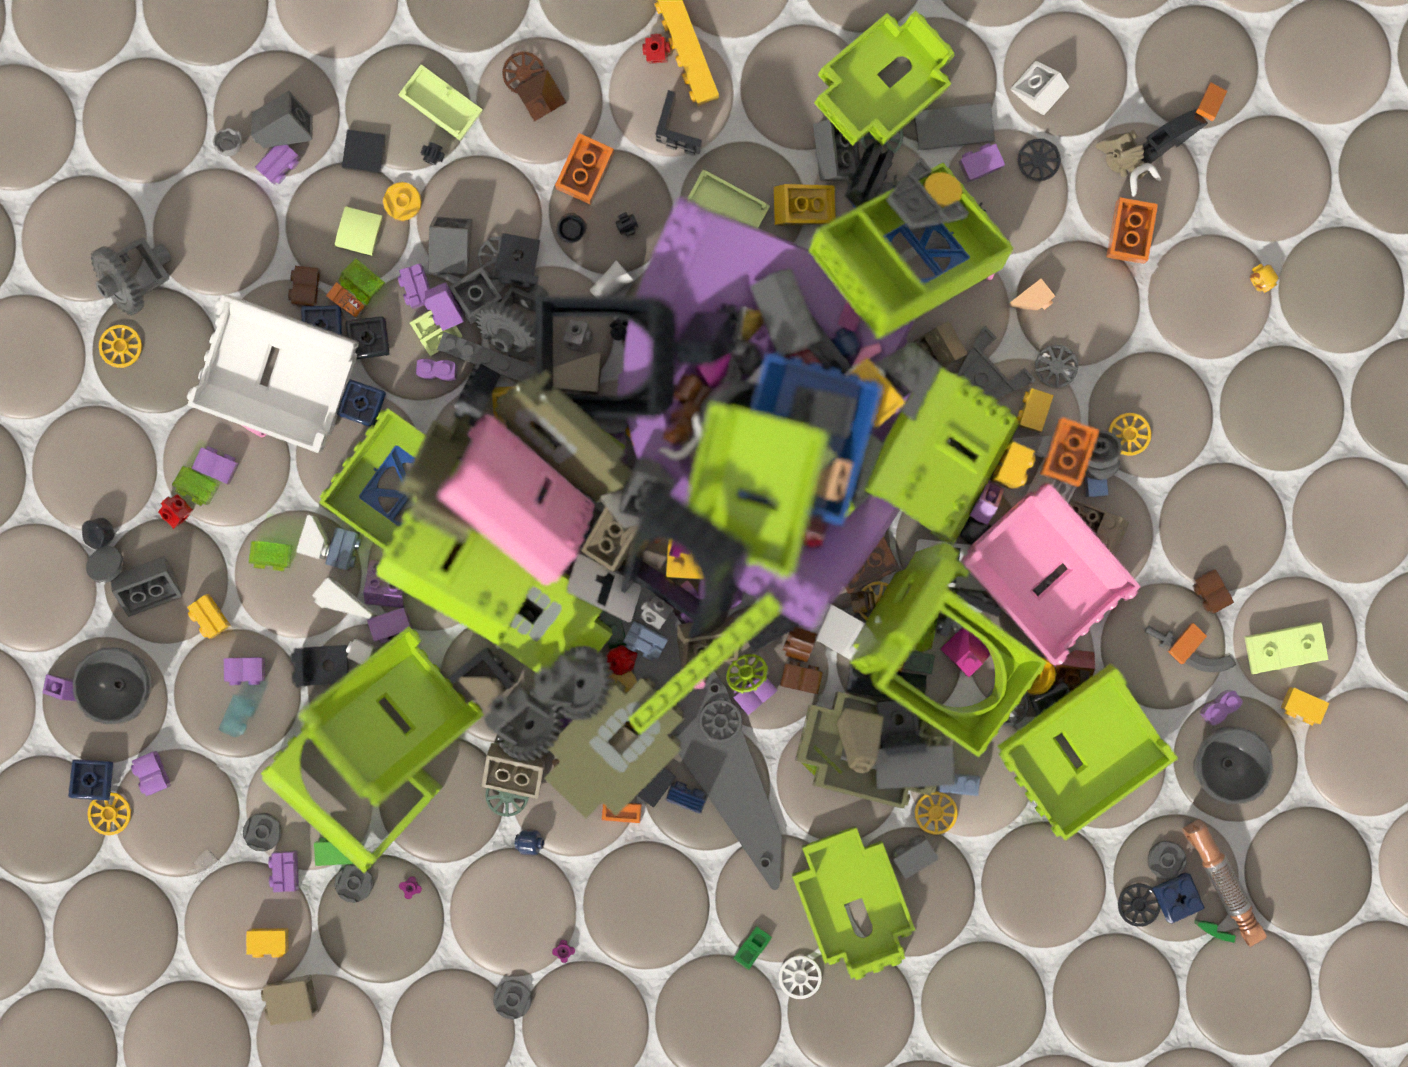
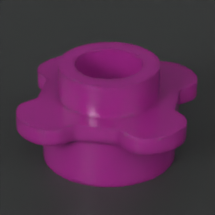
M410 876L407 881L399 884V889L403 890L406 899H411L414 894H419L422 891V887L418 885L414 876Z
M561 940L557 948L552 950V954L557 956L562 963H566L568 958L575 953V948L570 947L566 940Z

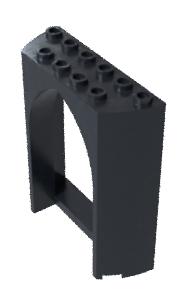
M536 297L535 374L538 373L540 375L546 370L551 375L541 388L544 392L553 390V316L616 317L637 325L649 337L650 376L636 390L620 396L563 395L586 416L654 419L662 416L675 403L676 391L675 352L677 346L675 336L677 325L676 313L670 305L655 297Z
M653 482L646 494L623 571L621 591L626 593L633 583L637 581L694 620L688 637L695 639L696 636L713 632L725 622L753 548ZM648 541H668L679 545L688 554L697 567L702 579L703 595L701 600L642 561Z

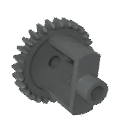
M144 237L137 239L115 253L113 249L103 246L91 254L92 257L90 259L94 267L93 271L97 273L95 276L99 279L96 282L98 291L106 299L111 297L113 303H116L123 313L126 312L130 316L138 313L144 307L143 295L167 282L170 278L163 265L171 261L168 250L162 244L151 249ZM135 248L138 249L157 279L141 290L136 289L140 284H134L133 282L136 280V277H130L132 270L126 271L128 264H121L122 261L126 263L130 260L127 253Z
M532 285V288L527 292L512 286L500 303H486L478 311L476 322L478 323L477 327L481 329L479 332L485 334L484 338L490 340L489 344H493L495 349L500 350L502 354L506 352L509 357L513 355L517 360L519 358L521 361L526 360L529 362L530 359L533 361L536 356V320L532 326H529L530 319L524 321L525 314L518 316V309L512 312L511 306L516 303L536 313V297H548L547 291L540 285Z
M576 646V648H570V651H564L566 656H559V659L550 669L542 668L537 672V684L533 690L536 697L542 703L556 704L555 708L560 709L559 712L565 714L567 718L573 720L592 719V716L598 715L597 711H603L601 704H608L605 697H611L607 691L613 690V687L609 686V683L613 682V679L609 678L613 672L607 670L611 665L605 663L607 658L602 657V652H598L596 648L588 646Z
M518 688L508 698L502 695L496 696L490 704L491 712L484 717L487 727L500 736L497 737V740L500 742L499 746L503 748V751L520 761L522 759L528 761L529 758L535 760L536 755L542 757V750L548 753L547 746L554 747L552 740L559 739L556 734L562 733V731L558 727L564 725L560 721L564 718V715L559 712L560 709L555 708L556 704L542 703L536 697L533 689H530L529 692L528 690Z

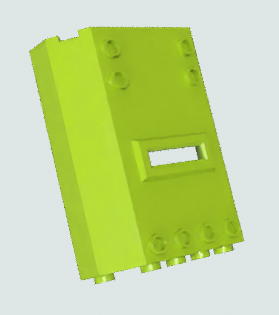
M941 367L931 390L929 389L925 397L923 406L920 407L917 413V419L913 422L902 411L883 443L865 491L874 497L886 500L931 530L930 533L941 541L954 545L1016 432L1019 422L1017 417L1010 413L1011 409L997 404V399L984 395V390L970 385V381L967 378L953 375ZM949 435L978 454L976 461L973 462L945 443Z
M711 403L686 504L753 548L747 562L748 565L755 566V563L761 564L763 569L775 571L777 576L788 578L789 575H794L796 572L830 433L738 407H729L719 403ZM743 490L779 500L777 509L737 498L738 491Z
M408 508L403 516V519H405L402 526L398 525L393 533V536H395L393 542H389L383 551L385 556L376 568L378 571L376 575L492 642L501 645L510 629L509 626L537 578L489 537L473 528L469 531V537L449 572L441 570V566L457 539L410 515L412 509Z
M409 626L305 708L299 715L301 722L307 724L306 732L312 741L357 794L362 798L369 797L371 804L374 806L382 802L484 716L481 706L472 700L466 704L464 696L454 690L452 682L444 678L439 667L436 664H432L428 659L427 653L423 649H419L420 636L416 630L411 629ZM384 697L411 728L406 734L380 705L379 701Z
M1112 664L1106 666L997 746L1000 751L998 754L1004 761L1005 767L1010 773L1012 771L1015 773L1016 777L1014 780L1020 787L1024 786L1027 790L1024 794L1029 801L1036 803L1035 810L1041 817L1045 816L1053 826L1050 829L1057 838L1061 836L1065 841L1178 759L1168 743L1162 740L1125 686L1127 684ZM1061 733L1083 763L1077 769L1055 739Z

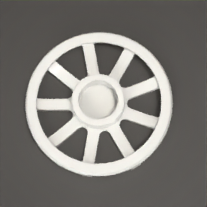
M807 956L790 957L780 968L779 984L782 990L792 998H808L815 994L821 985V970L818 964ZM803 959L800 969L797 968L794 960ZM807 960L811 962L813 966L805 971L804 967ZM788 963H792L795 969L794 972L785 968ZM815 968L817 969L818 977L808 976V973ZM783 971L792 975V977L782 980ZM808 980H818L815 989L807 982ZM793 981L794 984L787 991L783 984ZM797 985L800 989V996L791 994ZM803 985H806L812 992L803 995Z

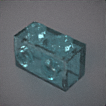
M234 694L218 730L235 738L243 735L248 726L246 722L255 711L254 704L256 701L241 694Z

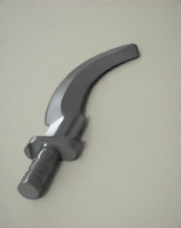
M1147 626L1145 633L1162 641L1161 644H1158L1161 648H1164L1165 645L1171 647L1178 639L1172 635L1173 632L1170 630L1166 634L1150 626ZM1195 652L1185 662L1189 666L1204 672H1221L1236 665V662L1230 655L1219 659H1209Z

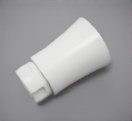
M616 260L589 290L595 297H611L622 287L632 282L633 278Z

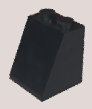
M695 313L676 343L678 363L712 365L735 352L731 313Z

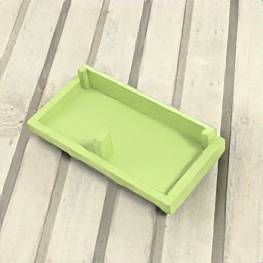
M423 65L419 66L398 94L402 99L459 141L463 139L483 112L480 107Z
M702 170L688 196V199L709 210L757 228L761 225L770 208V205L705 170Z
M1322 622L1244 636L1251 674L1328 660Z

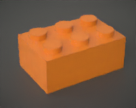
M578 133L555 184L556 189L591 205L614 156V149Z
M1121 197L1116 201L1107 258L1141 264L1148 261L1158 204Z
M1063 417L1058 419L1040 474L1075 487L1080 486L1099 430Z

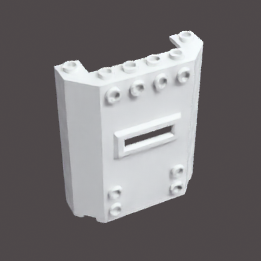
M228 294L222 295L216 303V308L218 309L215 323L217 325L216 332H213L210 338V343L212 344L204 357L206 363L198 376V379H200L199 385L194 386L188 392V405L317 453L323 451L326 445V438L328 435H331L338 417L337 411L357 359L355 350L358 348V342ZM274 346L280 350L268 387L261 385L260 382L271 348Z

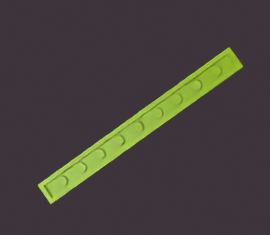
M771 593L764 597L628 718L639 734L645 732L783 610V607Z

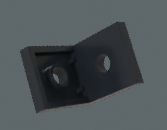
M668 90L655 133L656 142L666 144V147L672 150H677V148L683 149L689 155L700 154L702 148L701 139L667 130L676 102V92Z
M502 233L494 279H500L499 283L508 285L513 284V282L518 283L519 287L532 288V285H537L539 276H534L540 240ZM515 250H520L523 253L521 261L514 260L513 252Z
M954 591L953 593L967 605L992 616L998 617L1001 609L960 591ZM944 614L943 618H939L935 627L938 629L937 634L947 637L954 620Z
M348 645L294 648V652H291V663L295 667V672H292V683H295V687L337 684L349 674L348 652H346ZM326 660H331L334 663L331 671H327L324 668Z
M488 647L484 648L448 677L454 684L481 662L485 661L507 689L516 684L515 679L517 678L510 669L506 670L504 668L502 658L498 654L494 655Z
M896 699L876 701L878 716L883 717L880 743L888 756L927 752L926 743L919 736L918 715ZM902 714V722L898 724L894 723V715Z

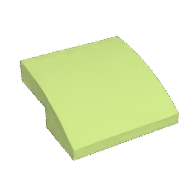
M345 207L338 228L335 246L372 255L377 242V234L382 222V216Z
M428 310L410 321V324L428 354L432 356L439 351L437 348L444 332L460 338L463 336L456 325L442 331L440 325L437 326L432 317L433 313L431 310Z

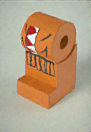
M337 282L326 295L355 318L365 307L364 304Z

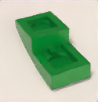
M1202 920L1194 921V924L1213 937L1235 943L1236 935L1231 932L1217 931L1218 925L1216 923Z
M756 926L733 959L749 970L772 937Z

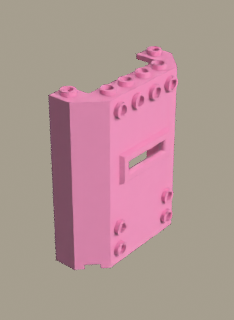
M484 414L479 418L476 425L471 427L468 436L472 439V443L457 474L444 484L439 497L542 583L547 585L551 581H556L570 561L578 555V548L584 540L583 535L589 528L588 523L594 515L592 512L595 504L521 442L518 437L507 430L504 425L500 424L494 417ZM543 486L548 492L542 506H540L535 501Z
M1049 483L1042 484L1035 493L1031 491L1026 494L968 548L969 554L963 556L960 560L977 582L1053 665L1063 663L1067 658L1066 655L1069 654L1066 648H1071L1080 635L1083 636L1088 633L1089 627L1094 622L1098 623L1101 621L1106 611L1112 610L1118 605L1119 599H1132L1137 595V590L1141 587ZM1063 563L1068 569L1037 596L1033 589Z

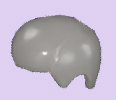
M231 127L219 130L213 138L215 150L223 156L236 155L243 144L241 133L233 130Z

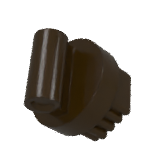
M859 591L858 593L851 594L854 613H865L867 610L875 608L873 591L866 593Z

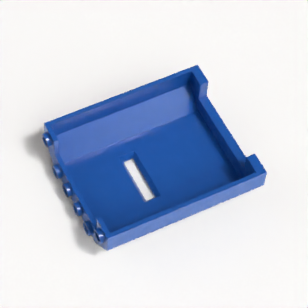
M772 352L771 355L767 354L751 411L789 421L796 385L857 398L849 436L830 434L827 447L837 456L822 470L824 471L837 459L853 463L844 501L815 495L810 515L824 518V521L843 525L882 387L879 386L878 381L868 379L866 382L860 380L859 375L849 373L848 376L841 375V370L830 368L829 371L823 370L822 365L811 362L810 366L802 364L803 360L792 357L791 360L784 359L783 355ZM743 490L738 491L737 496L750 497L771 503L764 496Z

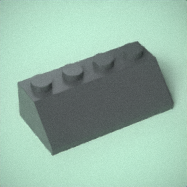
M791 268L773 273L751 285V291L777 353L782 354L784 357L815 347L820 337Z

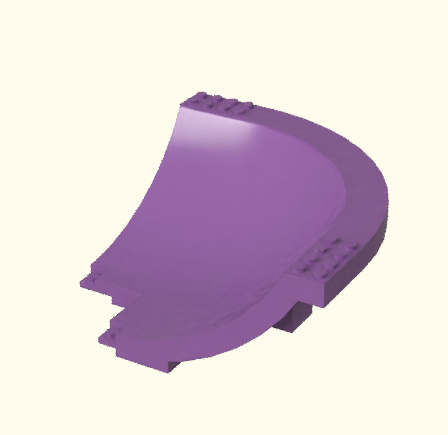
M678 198L636 297L659 298L671 306L676 313L677 330L675 343H677L697 312L717 313L716 310L722 308V304L728 306L730 304L735 305V311L739 312L741 306L760 311L751 291V285L773 273L789 268L793 271L808 310L831 340L836 336L835 332L844 328L837 325L847 302L845 296L811 255L809 249L747 223L709 210L688 198ZM760 312L753 336L765 324ZM861 318L855 331L861 344L858 350L860 351L861 348L868 345L880 343L882 352L870 358V361L875 364L906 345L908 341L906 338L915 319L878 339ZM630 321L624 355V394L636 390L650 376V339L641 328ZM676 351L675 384L677 385L682 375H698L692 364L678 363ZM858 353L846 358L851 365H853ZM758 365V366L755 368V370L753 371V374L756 372V370H757L761 365ZM743 374L741 380L747 381L750 377ZM901 384V386L907 391L908 389ZM718 385L713 386V387H711V386H708V387H710V388L713 390V389H714L715 387H717ZM899 387L895 388L900 395L903 394ZM910 392L908 396L903 398L906 402L912 392ZM675 399L672 407L658 418H627L637 458L643 457L659 462L675 481L671 494L686 503L693 478L692 474L694 473L692 456L688 454L686 457L677 460L671 459L659 451L660 448H668L673 452H680L684 448L682 447L683 443L674 446L663 439V432L667 424L670 423L673 409L682 404ZM900 408L877 428L873 425L869 433L884 443L901 413ZM693 424V432H692V435H691V437H690L691 440L694 439L695 433H696L694 424ZM866 492L870 498L857 510L853 509L844 518L843 525L829 522L828 531L821 548H812L805 543L802 544L794 575H789L788 578L776 575L777 572L763 569L761 564L755 563V566L747 564L739 587L760 600L771 593L783 607L782 613L810 629L819 627L829 605L861 568L896 518L900 509L886 500L874 497ZM737 496V498L776 508L773 504L768 502H764L750 497L744 498Z

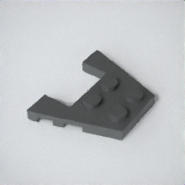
M922 158L916 162L905 178L888 196L887 201L911 229L966 218L968 212L958 200L942 209L919 182L932 172L931 168Z
M984 326L956 376L967 378L970 381V385L984 390V395L992 396L995 399L1035 382L1036 379L1025 368L1009 381L991 362L983 351L997 337Z
M911 342L874 365L879 367L884 374L889 372L913 393L900 410L914 422L918 417L917 413L920 407L925 402L929 389L931 390L941 370V366L914 342Z

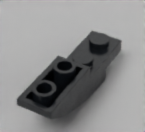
M1197 109L1169 121L1146 137L1147 141L1142 144L1144 158L1141 161L1151 164L1174 145L1176 147L1180 146L1206 126L1208 122L1202 115L1196 113Z

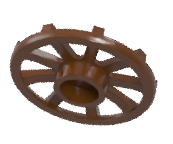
M517 52L511 55L503 66L502 75L504 83L512 92L517 94L516 90L510 86L512 82L518 79V86H520L523 82L533 78V73L545 71V67L542 61L533 53ZM522 55L521 66L513 59L514 57ZM525 55L533 57L529 65H525ZM537 60L541 68L531 70V66ZM510 61L517 67L516 70L506 69ZM506 72L514 73L516 76L507 81Z

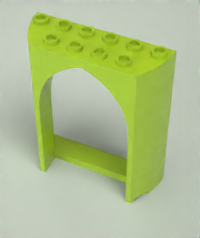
M946 589L914 645L904 647L892 667L876 670L871 676L877 687L980 757L987 749L992 738L998 734L1002 724L1008 720L1015 706L1021 702L1025 692L1031 688L1035 678L1043 671L1047 662ZM939 610L978 637L992 656L995 667V683L992 694L974 705L965 707L942 705L930 699L895 674Z
M305 723L300 729L302 731L298 737L294 735L287 742L288 747L284 752L280 750L273 757L275 761L272 765H268L262 771V781L356 867L365 873L438 794L443 786L423 768L411 776L408 781L425 796L371 854L328 815L307 791L301 773V756L306 741L311 738L306 732L308 726Z

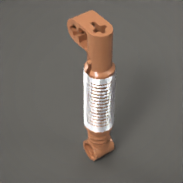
M1197 819L1183 827L1182 830L1186 838L1198 850L1200 857L1203 859L1202 865L1209 879L1214 885L1217 894H1219L1231 918L1235 919L1247 945L1252 947L1266 939L1267 936L1252 913V905L1244 889L1240 886L1241 884L1237 880L1238 878L1234 874L1227 857L1219 851L1206 824Z

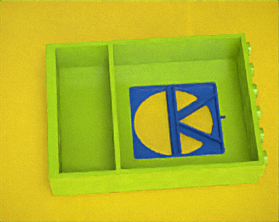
M943 162L931 168L932 172L929 175L942 172L955 177L951 169ZM929 176L919 181L923 187ZM961 182L959 183L962 188V196L959 203L968 212L967 217L960 220L924 226L926 229L920 241L887 201L888 196L894 189L817 229L809 252L878 339L1000 271L1014 249L1011 242L1004 237L998 226L990 220L987 213L981 209L974 197L967 192ZM936 231L946 239L950 249H925L932 232ZM899 232L935 276L929 278H917L891 246L892 240ZM933 257H949L951 260L948 267L943 271Z
M388 408L386 411L382 410L377 417L379 421L375 426H370L365 433L367 437L363 442L360 441L354 448L355 454L352 458L348 457L342 465L344 469L340 474L337 472L331 480L333 484L329 489H324L320 495L321 500L319 502L382 549H385L389 542H393L395 538L393 533L397 526H402L403 523L395 520V518L411 496L400 490L378 488V482L382 474L391 466L395 467L401 482H403L406 472L402 464L412 463L425 437L424 433ZM460 459L456 461L449 477L452 478L457 474L462 464ZM378 497L399 498V500L387 514L381 507ZM467 535L463 542L457 539L454 545H464L469 536Z

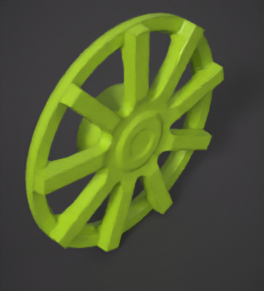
M746 654L740 656L738 660L730 664L726 674L727 682L733 690L742 694L753 690L756 691L767 679L768 666L765 660L758 655ZM748 657L756 658L752 665H749ZM744 658L745 665L740 666L736 663ZM761 661L763 666L754 669L758 662ZM733 665L739 669L738 673H730ZM764 670L763 676L755 674ZM730 677H740L733 683L730 681ZM756 678L760 680L758 683L754 684L752 679ZM743 681L741 688L736 687L737 684ZM749 681L752 686L749 688H745L747 682Z

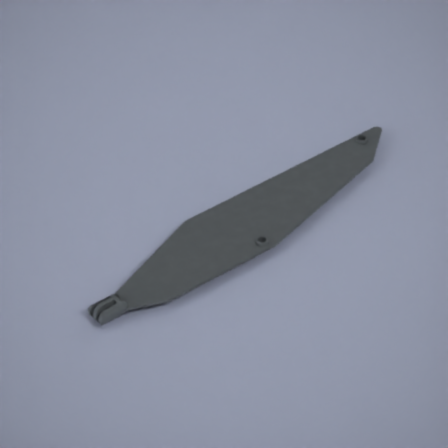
M622 564V571L619 572L617 569L614 572L623 575L625 566ZM640 584L641 591L632 621L626 622L622 620L625 635L629 632L633 622L636 621L669 638L658 660L654 658L651 661L642 656L644 652L636 650L638 654L634 671L637 682L642 677L645 679L650 678L656 684L654 688L659 692L682 670L677 643L678 625L681 622L673 611L659 630L641 619L640 616L644 611L641 607L647 599L651 601L656 594ZM712 671L706 677L707 683L704 688H693L675 704L683 710L684 713L682 715L685 718L669 735L671 737L675 735L682 742L680 744L682 749L678 754L771 889L777 890L780 886L782 835L742 729L732 740L717 743L707 739L699 727L700 713L709 702L714 700H727L731 702L726 687L715 671ZM717 685L718 691L713 692L711 686ZM723 703L714 704L718 713L721 712ZM726 704L724 714H728L733 708ZM711 706L704 712L711 716L715 715ZM735 712L728 717L729 720H738ZM703 716V725L712 722V719ZM729 723V724H728V726H729L734 732H736V730H737V728H738V724H736V723ZM714 726L704 728L705 732L710 735ZM726 728L723 729L725 739L732 736ZM717 729L712 738L721 739L719 729ZM764 859L769 861V864L766 866L761 863Z

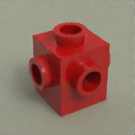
M651 34L650 38H645V43L642 44L643 55H646V61L649 64L668 62V53H671L670 41L667 42V39L662 37V34Z
M176 494L172 498L168 496L161 502L162 507L158 513L174 529L188 519L193 509L184 499Z
M624 645L610 650L606 656L607 663L611 665L608 669L613 674L620 676L632 671L638 653L626 648Z

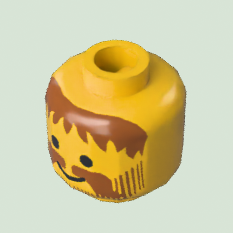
M1261 263L1252 269L1254 273L1249 278L1257 291L1265 293L1277 285L1276 282L1279 277L1271 265L1263 266Z

